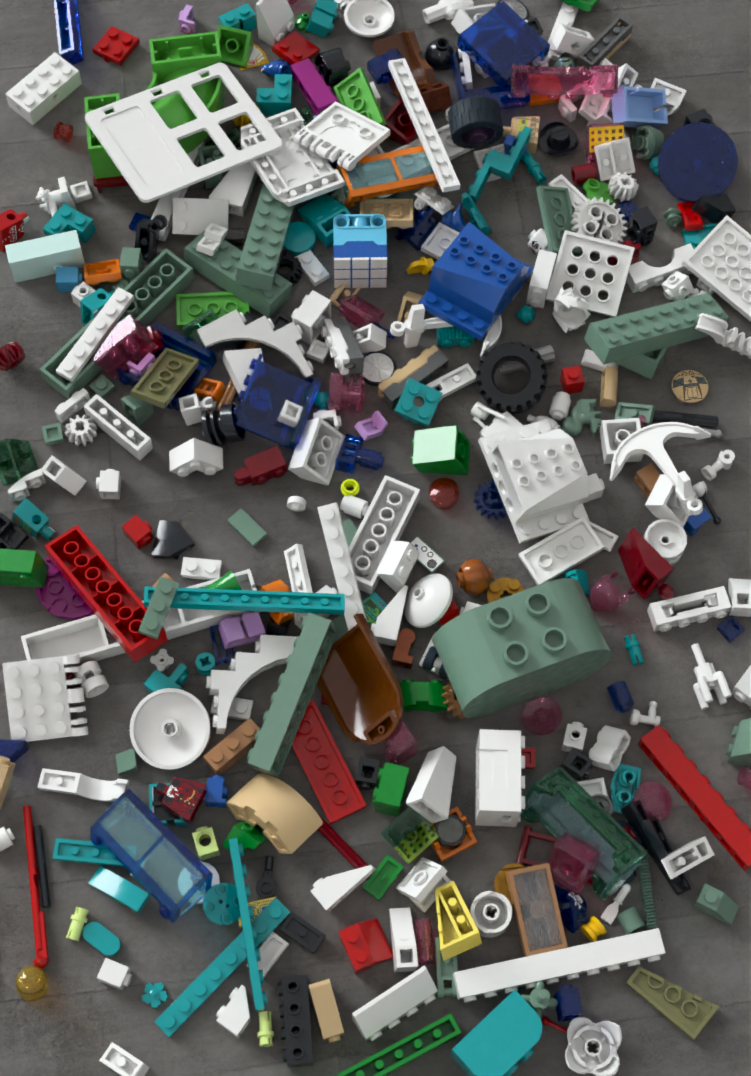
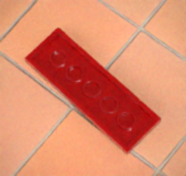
M315 701L309 702L292 744V749L331 825L366 808L367 805Z

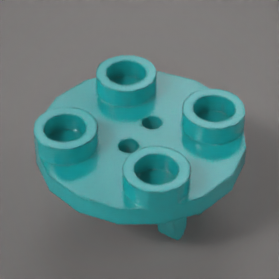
M218 883L206 892L203 899V910L211 922L218 925H230L240 917L236 886L230 883Z

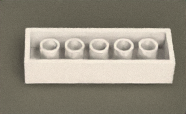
M386 475L349 546L359 590L368 594L374 592L380 580L376 572L391 542L399 541L420 496V489Z

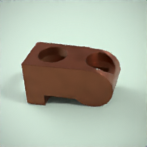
M405 628L399 632L392 666L411 670L413 656H409V653L415 644V633L411 629Z

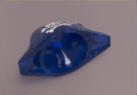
M554 884L562 923L571 933H575L578 929V924L588 920L585 914L587 911L586 901L578 892L564 889Z

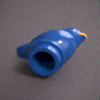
M274 60L269 64H264L261 73L274 78L275 74H290L291 72L290 64L282 60Z
M462 203L458 204L454 212L449 211L442 217V224L451 227L459 233L466 226L461 213Z

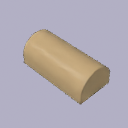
M607 366L601 375L600 407L611 408L616 406L618 369Z

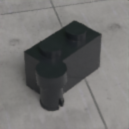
M157 215L152 220L143 218L137 223L135 248H141L143 260L152 261L157 256L159 231L167 226V219L163 215Z

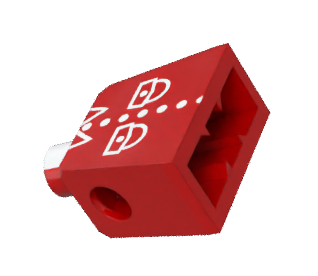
M9 209L0 214V250L3 253L6 251L5 245L14 244L24 236V224L29 221V216L25 212H21L18 215L14 210Z

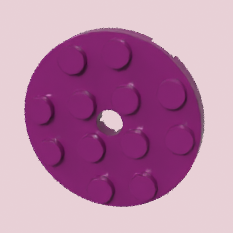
M47 557L45 562L49 566L45 587L35 588L42 606L52 615L65 620H78L94 615L93 611L75 589L70 586V583L49 557Z

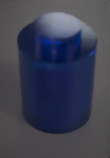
M619 681L607 687L616 711L625 713L632 709L631 706L634 705V701L625 681Z

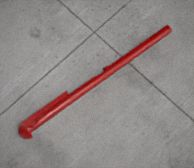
M27 805L23 806L36 950V959L32 962L35 967L44 968L49 962L45 913L40 910L39 888L37 884L39 873L36 866L31 806Z

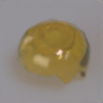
M26 966L19 971L15 987L21 999L28 1002L37 1001L46 994L48 979L42 968Z

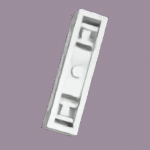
M721 586L650 603L647 612L654 632L659 630L666 632L675 626L682 628L696 621L703 623L708 621L709 618H723L729 613L731 604L725 587ZM706 601V603L704 604L705 607L677 613L676 616H672L674 614V611L699 606L702 604V602Z

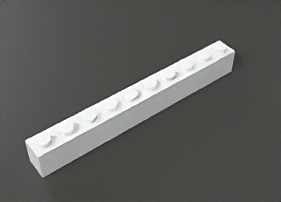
M656 928L457 971L452 976L458 1000H464V1003L476 1001V997L484 995L485 998L495 997L499 991L505 990V993L509 994L514 990L518 991V987L526 986V989L535 988L538 981H546V984L550 985L558 983L559 978L566 977L567 980L579 978V974L586 972L587 976L599 974L600 969L607 968L608 971L620 969V965L628 964V967L640 965L641 960L648 959V963L661 960L660 956L666 952L660 930Z

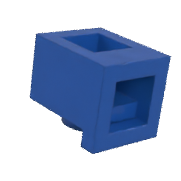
M215 775L213 778H208V791L205 796L206 807L227 808L226 799L224 798L228 797V785H225V777Z

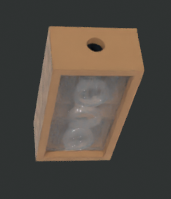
M549 863L505 871L523 955L531 956L567 948Z

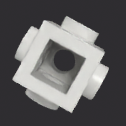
M678 271L661 284L664 296L668 300L673 301L685 299L694 290L689 276Z

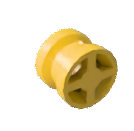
M594 916L590 918L589 923L583 924L580 927L590 942H596L600 935L607 933L603 924Z

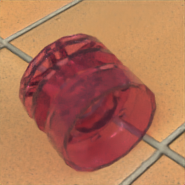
M331 372L328 410L335 409V411L341 412L343 404H347V411L351 413L353 404L355 405V413H360L365 397L363 375L358 374V381L354 382V374H351L349 382H345L344 375L338 372Z

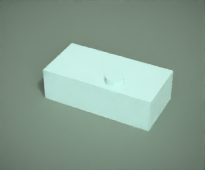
M77 230L5 245L15 283L56 274V267L78 266V268H84L83 264L85 262Z

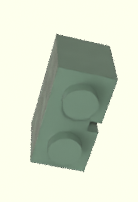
M122 247L120 270L122 278L129 283L144 270L141 248Z

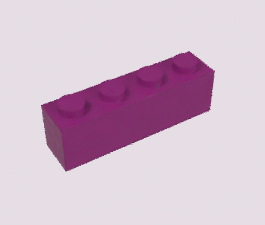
M309 58L290 65L292 79L316 116L334 102L339 103L337 96L332 94L331 87L326 85L323 75L318 73L316 64H312Z

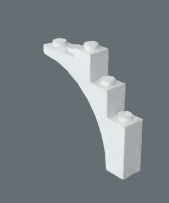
M236 309L197 329V333L205 348L232 340L258 342L272 347L288 357L298 367L305 379L313 375L312 371L314 368L311 362L305 360L303 347L301 344L297 345L296 343L302 339L301 335L303 332L298 324L295 325L294 322L273 331L275 328L273 322L264 315L245 325L246 319L243 313H238Z
M260 635L259 640L255 641V653L236 652L234 659H231V671L211 670L210 676L206 677V688H209V695H217L213 698V708H217V713L213 715L212 727H216V734H224L228 712L238 692L261 672L286 664L288 656L292 655L294 651L293 645L296 637Z

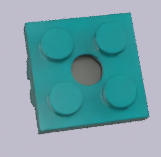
M408 378L394 413L403 416L402 418L405 421L410 420L413 425L421 424L428 428L443 393Z

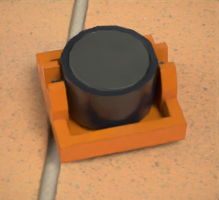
M458 806L449 810L448 819L432 824L439 837L431 845L441 863L474 846L478 842L472 833L471 825L467 823L466 816L462 815Z

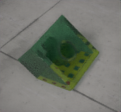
M410 806L380 833L407 864L413 861L439 837L432 823Z

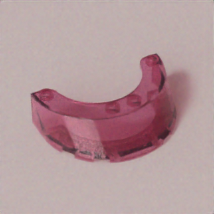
M511 64V93L514 94V97L548 95V99H558V96H565V99H576V96L603 95V98H613V94L618 93L619 64L591 66L590 70H586L585 67H539L538 70H534V66Z

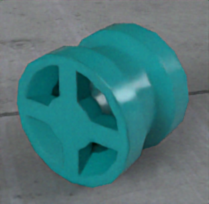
M204 652L196 657L195 663L199 674L210 676L211 670H216V662L212 654Z

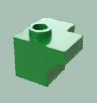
M241 821L233 826L222 846L230 851L229 839L237 838L238 844L242 843L245 854L249 848L256 850L262 846L266 838L260 834L262 830L257 826Z

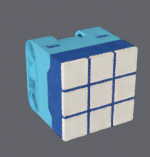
M381 214L337 215L333 220L334 288H338L342 284H347L345 288H385L387 283L386 218Z

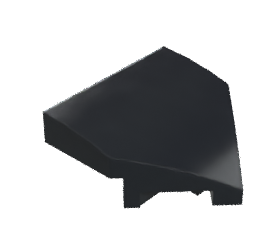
M160 520L151 556L153 558L169 559L174 557L177 560L183 551L188 547L192 548L195 546V543L178 522Z

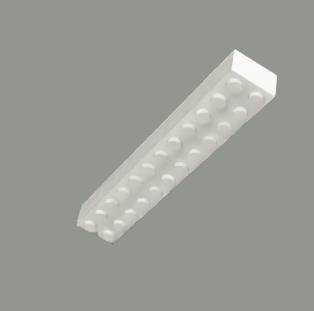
M250 569L233 573L242 590L257 591ZM220 578L206 581L186 588L205 589L204 587L212 584ZM170 608L163 627L167 639L170 640L219 625L221 620L227 616H238L239 618L241 614L248 611ZM96 615L21 636L27 660L79 654L80 663L65 664V667L80 666L89 661H99L126 653Z

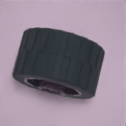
M468 97L453 104L448 111L451 138L453 143L459 147L469 149L486 147L498 141L503 135L504 129L500 105L491 97Z

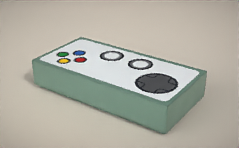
M416 536L410 542L420 552L416 562L429 574H434L445 563V560L419 536Z

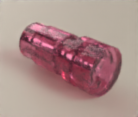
M427 918L414 920V934L418 965L433 964L436 962V954L434 953L435 947L433 946L431 920Z

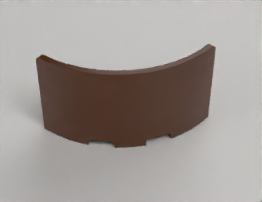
M407 30L373 41V47L382 73L395 95L401 96L388 67L389 60L405 58L418 88L436 83L433 67L425 59L422 60L419 55L421 54V49L415 31Z

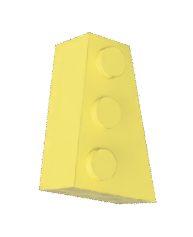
M451 881L436 888L435 899L440 951L443 961L482 944L477 926L455 882Z

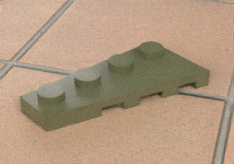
M640 966L625 983L692 1041L720 1007L696 994L684 990L676 984L664 980V978Z

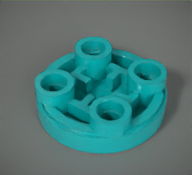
M292 222L289 227L284 250L295 255V257L312 250L316 245L314 229L304 222Z

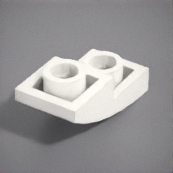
M41 469L24 476L8 490L12 502L24 500L30 496L28 489L38 488L46 483L44 475L40 471Z

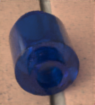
M364 448V450L359 449L356 463L360 464L361 467L378 470L379 467H383L385 457L382 456V452Z

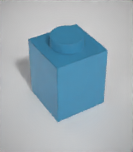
M78 266L56 267L58 292H72L77 285L83 282V273L79 272Z

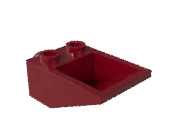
M632 528L618 549L632 588L644 600L657 591L662 599H670L674 594V589L671 585L664 583L674 568L635 528Z

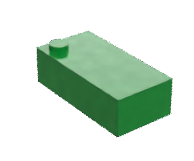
M0 549V585L45 587L49 566L37 551Z

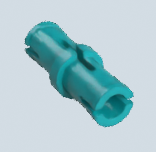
M527 151V154L521 157V160L527 166L528 173L532 174L538 185H541V183L543 184L547 181V176L541 170L539 162H536L531 153Z

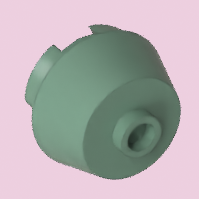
M650 125L637 127L636 135H632L631 148L637 154L635 157L647 160L659 155L664 147L663 133Z

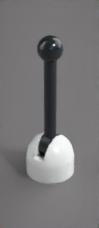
M701 481L692 486L696 496L702 497L714 518V523L720 524L721 518L717 517L705 496L708 490L705 482Z

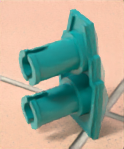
M619 764L614 772L610 790H612L613 812L623 814L621 808L633 803L635 796L638 797L641 768Z

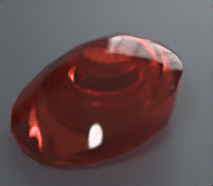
M447 477L436 479L429 488L431 502L439 509L446 510L452 508L457 503L459 497V489L456 482Z

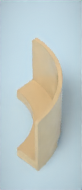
M263 773L253 777L226 802L235 819L245 821L252 826L258 824L264 829L263 834L272 842L278 852L282 854H292L323 824L317 812L296 790L285 782Z

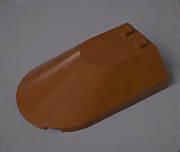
M362 613L354 615L357 625L332 645L317 686L343 732L355 742L372 745L385 741L397 729L403 713V694L392 668Z

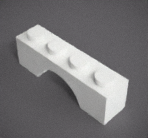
M691 243L674 249L672 262L667 266L652 267L643 261L630 265L626 281L633 293L637 291L642 292L648 287L659 286L677 271L682 274H692L691 271L682 265L684 259L694 250Z

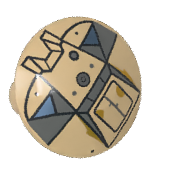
M684 370L674 376L672 391L679 402L695 403L705 399L708 392V382L699 372Z

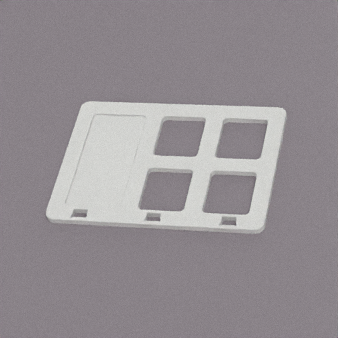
M216 63L92 110L85 115V121L139 200L144 203H149L275 152L282 147L280 137L224 63ZM205 73H208V74H209V76L204 77V78H202V77L200 76V75H203V74H205ZM215 78H220L238 103L211 113L192 87ZM161 91L162 94H159L157 96L153 95V93ZM178 93L197 119L170 129L151 103ZM113 109L114 111L107 115L104 113L105 111ZM241 115H247L265 141L242 150H237L219 124ZM201 131H206L224 157L196 167L178 140Z

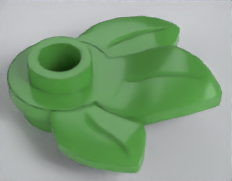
M593 178L584 182L583 189L587 193V199L592 200L596 197L598 201L603 197V202L609 199V204L613 203V199L609 195L610 191L608 190L607 183L599 182Z

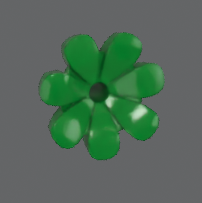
M309 13L298 14L297 20L294 22L295 26H298L297 29L299 31L305 29L306 33H310L306 30L310 20Z

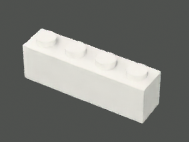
M96 394L83 406L87 418H92L98 427L139 461L153 449L151 438L99 395Z

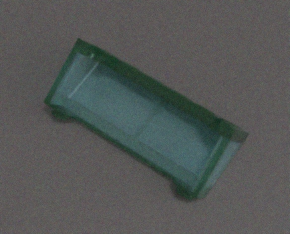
M561 766L535 781L525 797V809H521L520 815L530 823L540 821L596 878L593 883V889L603 901L622 886L648 855Z

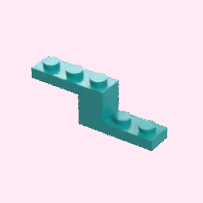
M525 126L523 131H519L516 138L517 143L515 146H512L509 155L493 149L490 150L489 154H485L482 162L483 166L481 169H478L475 175L474 185L471 184L468 189V194L474 203H477L490 174L509 181L511 180L532 137V129Z

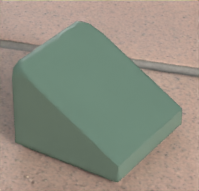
M134 748L115 755L118 775L138 771Z

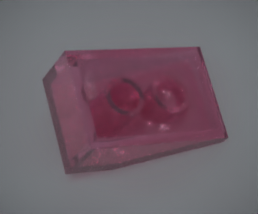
M129 314L114 326L92 360L116 379L129 369L127 366L128 361L136 364L158 346L150 339L147 328Z

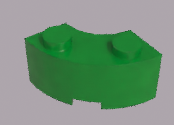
M406 679L399 683L403 694V711L405 712L430 711L437 713L447 710L449 707L448 704H443L446 701V698L442 696L446 692L443 687L446 685L442 684L440 680L414 682V680Z

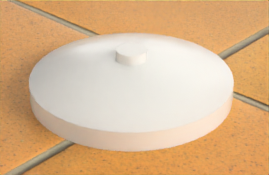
M175 688L161 689L147 695L135 708L130 721V738L135 751L145 762L160 769H179L196 761L205 751L211 734L210 717L202 702L191 693Z

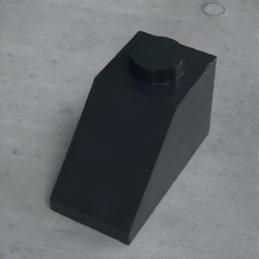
M727 194L700 196L691 207L693 211L713 223H720L726 215L731 218L736 212Z

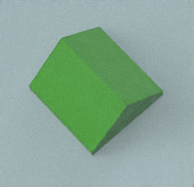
M219 24L218 37L222 61L246 67L254 48L252 32Z

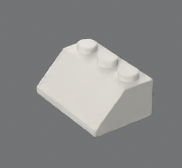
M321 418L306 420L288 470L302 479L329 485L345 436Z

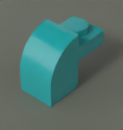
M180 663L169 678L156 669L144 683L145 690L150 694L166 688L182 690L179 685H183L189 677L188 668Z

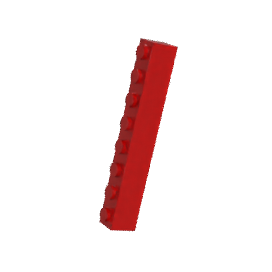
M659 725L643 736L637 745L743 871L751 866V829L746 823H742L739 820L737 812L732 807L727 806L721 793L715 791L710 786L709 779L699 773L696 764L691 759H687L683 754L684 751L681 746L675 744L670 739L669 732L665 728L662 729Z

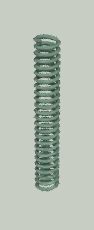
M640 850L636 854L638 858L637 864H639L638 870L640 871L641 893L643 894L642 903L644 904L643 910H645L646 930H651L650 928H657L658 926L655 925L657 922H649L657 921V919L648 918H656L657 916L654 915L656 912H647L655 911L656 909H647L655 908L653 905L655 903L650 902L654 901V899L646 898H653L654 893L651 892L653 889L645 890V888H652L653 886H651L652 882H650L652 880L648 879L651 876L643 877V875L651 874V870L648 869L650 866H646L650 863H641L649 862L650 860H648V853H645L648 850Z

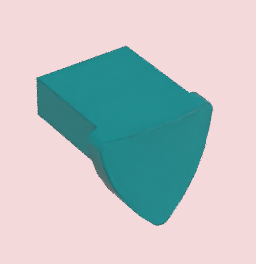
M575 569L563 574L564 578L578 580L585 596L590 595L586 571Z

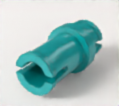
M631 634L632 640H630L629 635L625 636V649L629 652L632 666L638 665L636 657L639 664H643L645 661L643 660L639 647L641 644L640 641H637L636 634Z

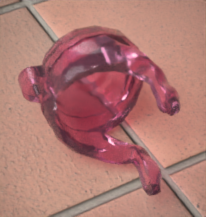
M614 571L611 574L604 575L593 584L590 590V599L593 603L591 609L593 611L615 610L628 601L629 596L635 593V589L629 588L621 597L618 588L609 581L616 578L618 572Z

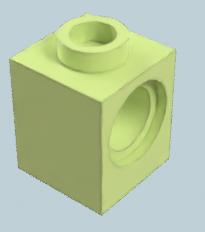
M200 827L196 829V832L192 833L200 861L220 855L212 827ZM209 838L211 843L208 846L200 845L201 840Z

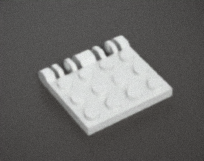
M334 102L294 135L293 141L306 148L310 146L309 149L312 152L316 151V154L329 159L331 162L338 159V166L351 171L355 168L357 162L390 136V129L338 102Z
M79 654L2 663L12 743L89 734L88 726L72 727V725L87 723V718L71 719L70 713L86 710L85 706L70 707L69 704L85 701L83 687L69 689L67 685L83 683L82 678L66 679V672L74 673L81 671V666L65 667V664L80 663Z

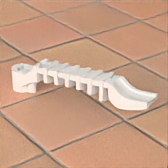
M704 313L699 314V320L695 329L710 335L716 343L722 344L723 347H729L732 351L740 352L741 355H746L751 359V336L745 338L744 332L738 334L737 327L726 330L728 323L720 318Z

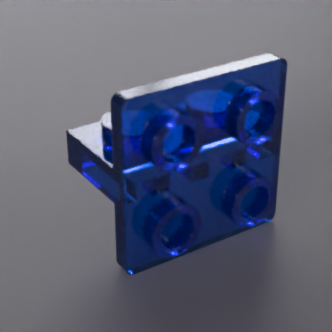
M424 208L421 211L413 212V227L407 229L400 228L396 239L398 241L406 239L416 251L421 250L423 243L438 225V222L431 216L435 211L434 208Z

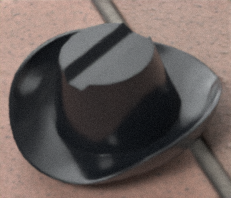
M551 122L541 130L539 145L546 154L564 156L576 149L578 138L575 132L564 123Z

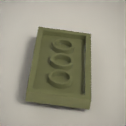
M165 348L131 390V397L165 409L199 366V359Z

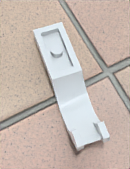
M42 768L37 788L44 791L79 795L97 801L115 802L125 801L124 792L126 785H129V780L105 781L94 779L81 773Z

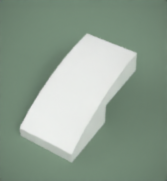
M211 223L205 230L204 237L197 244L196 251L213 257L222 244L228 229Z

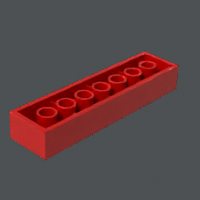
M78 525L44 545L52 563L134 663L168 641L164 627L158 640L138 633L147 607H144L143 602Z

